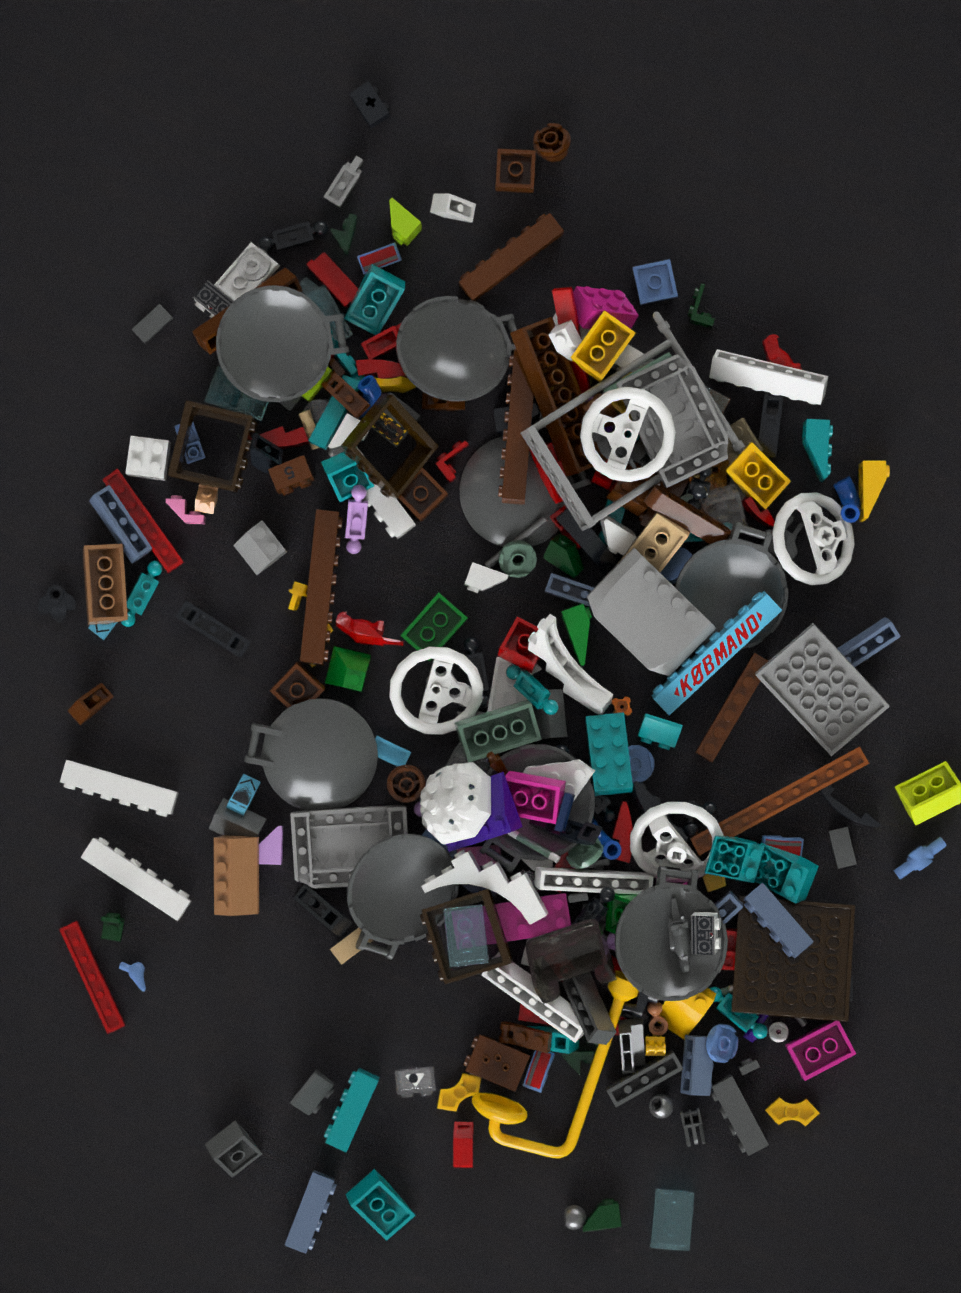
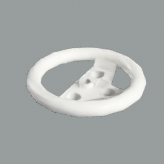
M622 387L609 390L592 402L583 417L580 438L584 455L595 470L612 480L633 482L650 477L664 466L673 451L676 431L672 414L660 398L645 389ZM626 398L630 399L626 412L614 418L600 414L601 410L610 403ZM650 406L661 419L664 431L662 447L656 457L644 467L625 470L645 414ZM632 410L639 411V420L632 421L629 418V413ZM606 422H613L615 424L613 432L608 433L604 430ZM627 430L631 431L632 435L628 438H626L624 432ZM593 432L606 436L612 450L607 463L603 461L595 450L592 438ZM618 447L626 448V456L618 457L615 453Z
M817 492L800 493L786 501L776 515L772 532L774 551L782 568L795 580L809 585L828 584L841 576L851 562L855 545L852 524L844 521L841 517L842 507L832 498ZM821 507L826 508L837 521L832 522L823 516ZM795 509L801 513L816 562L817 570L814 574L799 568L791 560L785 546L784 532L786 523ZM812 514L816 517L815 524L811 521ZM833 528H835V529L837 530V536H836V537H835L834 531L832 530ZM843 540L841 555L837 560L835 551L839 541ZM823 551L827 554L826 561L822 558Z
M427 647L412 652L398 664L390 680L389 698L396 715L408 727L424 734L443 735L456 731L454 722L475 716L482 703L483 683L477 667L464 654L448 647ZM433 658L419 716L416 718L404 705L401 697L402 681L407 672L417 663ZM454 663L459 665L468 675L471 687L455 679L451 672ZM444 666L446 671L440 674L436 672V668ZM452 688H458L460 693L452 695L449 691ZM434 701L437 705L434 708H428L426 703ZM449 703H460L466 707L455 719L437 723L440 709Z
M666 802L648 809L637 819L630 833V851L637 865L654 878H657L659 866L680 868L681 871L689 872L690 870L698 871V878L706 875L704 872L709 855L704 861H701L671 825L666 816L667 814H686L697 818L707 826L712 836L713 844L715 835L724 836L716 818L704 808L687 802ZM649 825L652 835L657 842L653 850L644 852L642 849V835ZM669 832L671 835L663 837L661 833ZM664 855L666 858L660 860L656 856ZM685 859H690L693 861L690 864L684 863ZM666 877V882H688V879Z

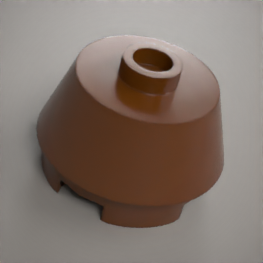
M549 123L541 131H536L533 143L534 150L545 160L558 162L568 154L571 137L569 132L560 124Z
M412 765L396 767L391 771L387 779L388 792L395 800L403 803L417 800L425 787L424 775L418 768Z

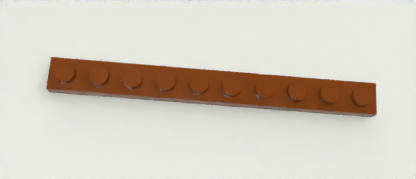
M858 747L718 824L724 836L734 837L868 765L869 762L861 747ZM708 829L690 838L698 855L709 851L712 847V836Z

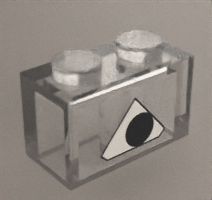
M434 1066L395 1070L397 1095H402V1098L413 1097V1093H421V1096L432 1095V1091H436Z

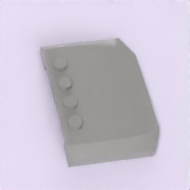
M676 354L616 383L617 389L633 387L647 390L660 398L672 414L676 431L673 451L664 466L657 471L666 488L728 459V436L695 367L683 360L681 356ZM622 399L627 409L630 399ZM649 406L638 434L652 461L662 447L664 431L661 419L654 409ZM632 410L629 413L632 421L639 420V411Z
M635 548L587 595L593 616L647 669L670 676L716 629Z
M387 805L291 812L295 880L305 883L312 888L348 887L351 873L366 851L384 839L408 834L406 806Z

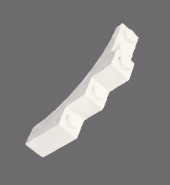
M549 614L546 619L543 618L537 626L539 630L533 632L528 638V650L547 663L545 671L563 682L564 693L597 715H602L611 704L613 694L590 677L573 659L559 636L556 617Z
M463 849L454 854L455 859L451 861L454 868L451 865L441 870L442 875L438 877L432 875L424 880L425 884L421 886L425 893L438 887L452 884H470L487 888L509 900L523 914L529 924L549 914L527 872L523 875L519 872L511 876L510 879L512 881H509L499 861L496 863L490 861L482 866L483 870H481L471 850L465 852Z

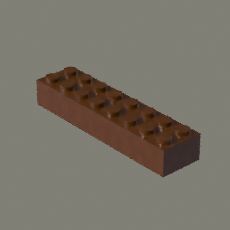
M552 317L510 333L543 418L582 394L569 360L556 351L549 337V333L555 327ZM585 401L546 425L558 458L562 462L566 477L593 467L584 455L580 438L582 421L585 415L583 407L586 405ZM594 442L595 450L597 451V453L600 455V457L603 459V461H608V460L601 454V452H600V450H599V448H598V446H597V443Z

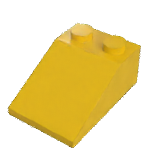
M752 442L725 470L747 497L751 496L758 508L765 510L791 482Z
M862 461L858 465L859 498L861 502L859 522H864L868 519L886 479L889 477L890 468L889 465H886V461Z
M706 988L689 999L663 1001L660 1015L666 1018L668 1029L684 1039L685 1035H689L714 1002L716 993Z

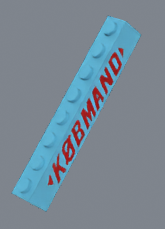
M765 591L755 594L748 606L744 605L741 607L734 619L731 618L723 625L724 628L719 633L715 632L709 638L710 641L705 646L701 645L695 651L696 654L691 659L687 658L677 672L674 671L667 677V681L663 685L659 684L653 690L651 696L668 715L673 713L782 611Z

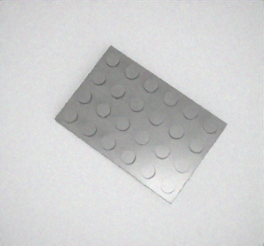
M814 623L755 672L758 679L831 756L890 707L886 700Z

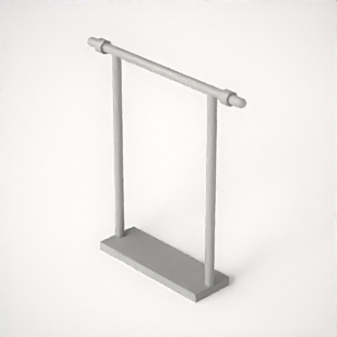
M654 312L653 318L658 324L657 328L660 333L663 332L666 341L520 433L582 531L594 526L604 517L659 483L661 479L658 474L591 517L537 431L669 347H672L676 354L691 364L669 329L670 325L667 320L664 321L659 312ZM702 382L726 434L733 444L732 448L740 455L744 450V443L742 440L739 441Z

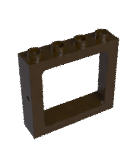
M382 393L342 443L341 447L345 450L346 456L357 463L358 469L369 476L368 479L380 488V492L385 497L398 498L435 452L438 445L393 395ZM386 409L417 443L416 447L388 482L356 448Z
M186 400L168 475L190 482L238 492V488L241 489L243 485L242 472L246 470L248 464L246 456L247 452H250L251 435L255 433L257 428L256 418L251 415ZM195 415L232 422L245 427L231 480H224L182 469Z
M485 889L422 910L420 918L422 924L427 926L428 933H426L428 943L432 944L434 948L432 956L434 962L439 964L440 970H438L440 981H444L445 984L513 963L491 890ZM484 901L501 956L453 971L450 968L435 917L445 912Z

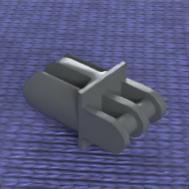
M696 1108L697 1110L694 1111L689 1109L688 1112L684 1113L680 1111L687 1147L691 1146L688 1128H691L694 1145L698 1144L696 1126L699 1127L702 1144L706 1143L699 1108ZM698 1116L699 1121L693 1122L692 1117ZM690 1117V1123H685L684 1118Z

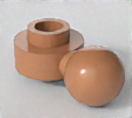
M649 1002L647 1011L652 1015L648 1022L649 1030L653 1035H663L668 1029V1023L666 1018L660 1015L662 1004L660 1002L658 1004ZM656 1022H661V1025L658 1027L654 1024Z

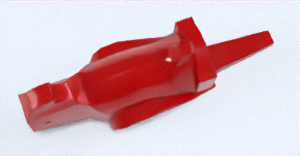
M772 334L762 341L767 362L802 370L801 364L793 363L791 357L779 348L777 340L779 336Z
M341 612L337 615L336 627L348 634L356 643L384 646V644L404 645V641L383 637L384 621L380 620L372 623L364 619H352L347 615V612Z

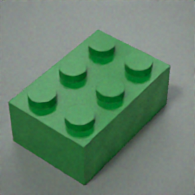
M438 593L401 634V637L417 651L427 647H444L468 618Z

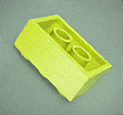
M946 761L895 786L908 815L915 825L961 803V782Z

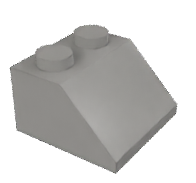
M260 521L247 531L234 544V547L256 575H259L287 553L263 521Z

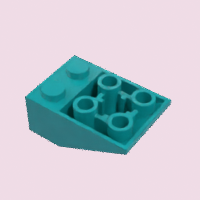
M806 419L803 423L802 444L819 481L823 482L831 472V464L828 463V458L832 453V444H829V439L833 434V425H830V420Z
M715 835L704 873L754 883L765 846L744 838Z
M760 843L765 847L755 882L763 883L771 891L795 904L806 900L819 866L804 857Z

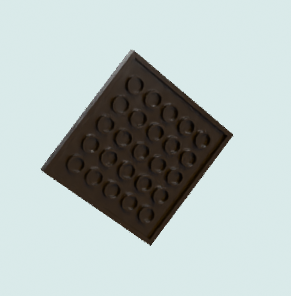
M739 896V900L743 903V908L738 912L731 1012L848 1022L855 905L807 901L795 904L790 900L777 899L814 941L794 959L792 956L788 957L782 950L784 946L779 941L776 943L770 936L771 931L759 924L757 921L758 916L746 909L744 906L746 903L744 898L746 896Z

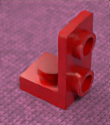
M460 440L452 446L453 450L450 453L444 452L437 458L436 466L449 483L456 479L454 475L456 471L450 463L448 465L445 463L468 446L467 441L462 443Z

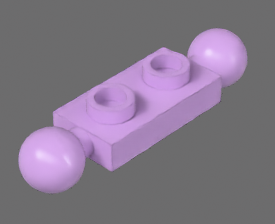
M355 485L351 491L355 499H348L345 538H351L346 544V549L351 554H357L361 550V543L358 539L365 538L368 501L362 500L367 494V490L363 485Z

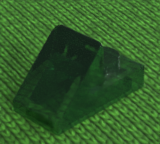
M350 213L349 217L344 219L342 229L345 232L330 228L332 235L345 255H349L358 220L357 215Z
M575 1050L570 1054L561 1053V1056L580 1075V1060H584V1063L592 1064L596 1051Z

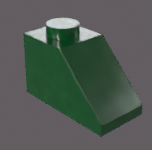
M560 533L550 541L543 558L571 577L575 578L584 567L576 544Z
M614 1199L602 1200V1203L596 1206L582 1226L583 1232L622 1227L618 1201L614 1202Z

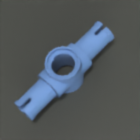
M939 837L928 846L922 847L921 845L907 855V861L893 871L899 879H902L913 870L920 871L933 862V856L947 846L946 843Z

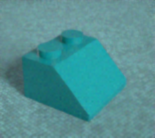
M345 451L321 462L339 502L353 497L351 491L355 485H363L366 490L374 487V484L368 479L369 476L358 469L357 463L347 457Z
M644 714L637 737L641 738V742L651 744L653 741L659 743L660 748L670 750V747L675 748L683 725L650 714Z

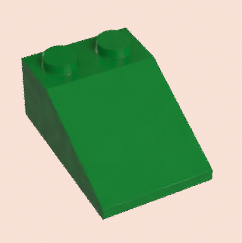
M584 604L561 611V616L580 667H584L590 625L589 619L592 616L589 607H584Z

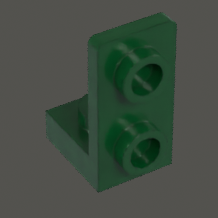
M701 284L700 288H695L693 299H696L694 306H690L687 317H691L689 323L712 329L715 320L711 318L712 315L704 312L697 314L705 284Z
M109 912L101 917V921H104L102 939L121 941L125 918H120L121 914Z

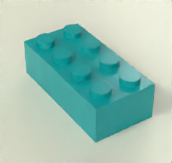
M624 712L586 716L585 725L590 767L595 770L592 775L594 796L632 792L633 782Z
M360 1068L357 1072H352L348 1081L351 1086L349 1090L345 1088L340 1099L343 1104L341 1107L337 1106L332 1119L335 1122L333 1125L329 1124L325 1132L326 1144L347 1152L380 1077Z

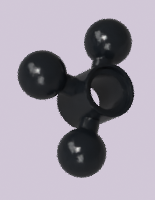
M712 467L698 473L700 475L699 479L692 477L688 494L693 495V499L688 500V503L701 510L699 499H706L711 482L705 481V479L712 474Z
M687 801V803L698 806V804L693 801ZM706 802L703 806H699L712 816L717 812V807L713 802ZM667 814V815H668L670 818H673V817H675L677 814ZM682 814L687 818V822L683 826L685 835L689 837L695 836L698 832V826L694 822L695 817Z

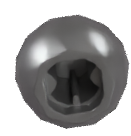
M657 1094L651 1099L649 1109L656 1118H666L672 1113L674 1104L669 1096Z
M577 1205L568 1206L564 1212L565 1226L571 1230L580 1229L586 1222L585 1211Z

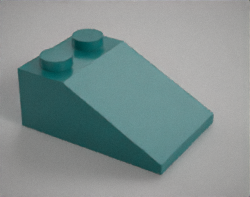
M371 264L344 319L374 335L379 334L405 290V281Z
M375 1169L345 1194L350 1206L386 1241L416 1216L391 1185Z

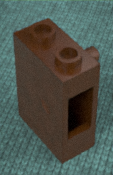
M480 1034L479 1037H474L471 1047L474 1048L471 1055L467 1054L463 1064L466 1066L465 1071L516 1091L530 1054L500 1043L483 1034Z

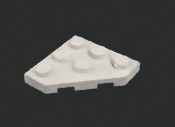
M580 759L540 766H527L523 771L526 774L566 781L565 792L575 794L574 800L595 772L594 769Z

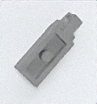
M356 156L351 164L347 162L346 165H343L324 195L325 199L339 208L342 206L360 178L362 171L359 168L364 162L363 159Z

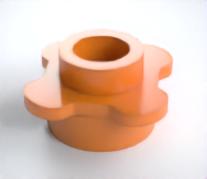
M614 698L612 700V705H614L613 713L624 712V714L630 715L632 713L629 704L631 702L630 698Z

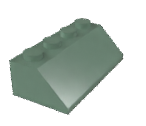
M528 700L454 722L459 741L468 762L485 758L489 752L498 754L542 740L532 704Z

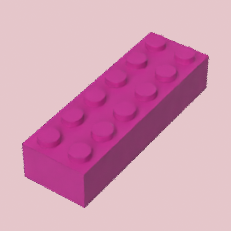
M566 892L540 896L549 914L532 924L528 923L523 914L510 901L495 903L507 942L572 931ZM485 905L451 911L457 950L497 943Z

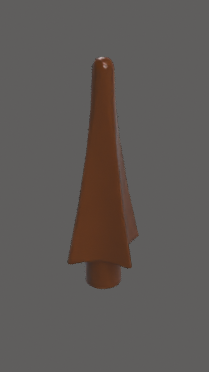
M489 752L486 755L489 759L487 762L490 763L492 769L497 773L504 772V775L508 773L499 754L495 755L493 752Z

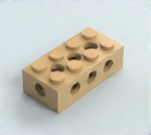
M656 512L620 561L635 548L651 565L661 572L687 539L690 532ZM659 534H664L667 538H662ZM648 549H654L656 553H652Z

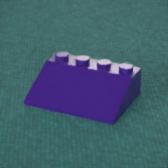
M504 772L490 776V817L476 837L446 844L449 852L513 832L523 827ZM469 784V789L475 788L473 784ZM470 795L468 799L472 801L474 800V796ZM450 819L449 823L454 824V821Z

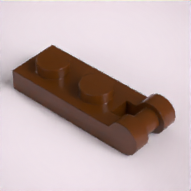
M333 370L330 374L331 377L327 381L324 380L321 385L354 417L359 419L370 407V404ZM336 381H337L338 384H337L336 387L333 389L332 386H333V385L336 383Z
M507 1021L501 1022L500 1043H509L544 1053L550 1052L551 1032ZM509 1030L514 1031L513 1036L509 1035Z

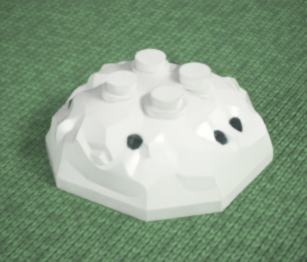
M473 762L453 764L431 774L420 795L422 824L426 830L442 844L476 837L491 815V777Z

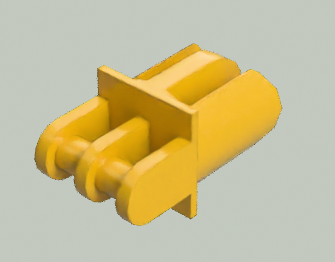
M648 1034L644 1040L645 1056H665V1037H662V1035L658 1037L653 1034L649 1036Z

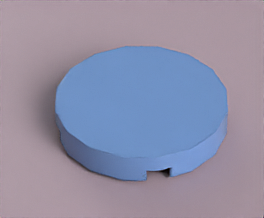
M679 548L660 573L671 584H675L681 569L693 556L692 553L685 548Z
M631 745L628 749L632 782H643L651 776L654 770V758L646 748L640 745Z
M718 1024L709 1031L706 1049L713 1061L726 1063L735 1056L739 1041L735 1035L736 1031L732 1026Z

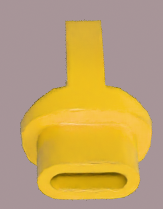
M294 582L292 589L288 590L293 594L288 609H298L302 596L307 597V585Z

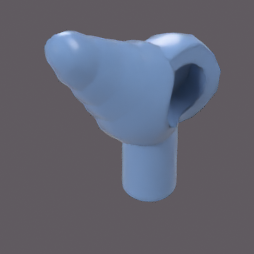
M121 962L119 969L128 972L130 978L144 992L146 990L144 965L141 962H136L132 965Z

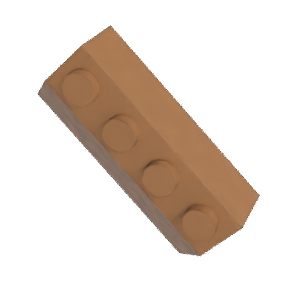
M123 544L84 546L83 561L88 625L109 624L128 620Z
M234 835L215 837L214 915L237 916L259 914V837Z

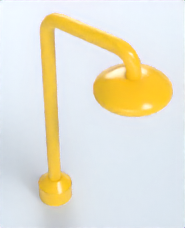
M613 971L608 983V989L614 997L609 1016L615 1029L624 1003L637 997L639 992L627 980L622 971ZM612 1039L607 1045L598 1044L566 1141L563 1145L554 1147L502 1133L500 1123L517 1124L527 1119L526 1109L519 1103L501 1095L486 1092L477 1093L472 1097V1104L482 1116L489 1119L488 1130L492 1139L503 1146L550 1158H562L569 1155L574 1150L579 1139Z

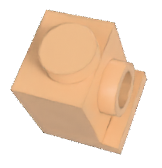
M199 484L195 498L196 512L214 514L218 500V488Z

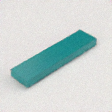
M343 374L342 379L357 392L360 381ZM333 396L308 440L311 444L327 450L347 412V409Z

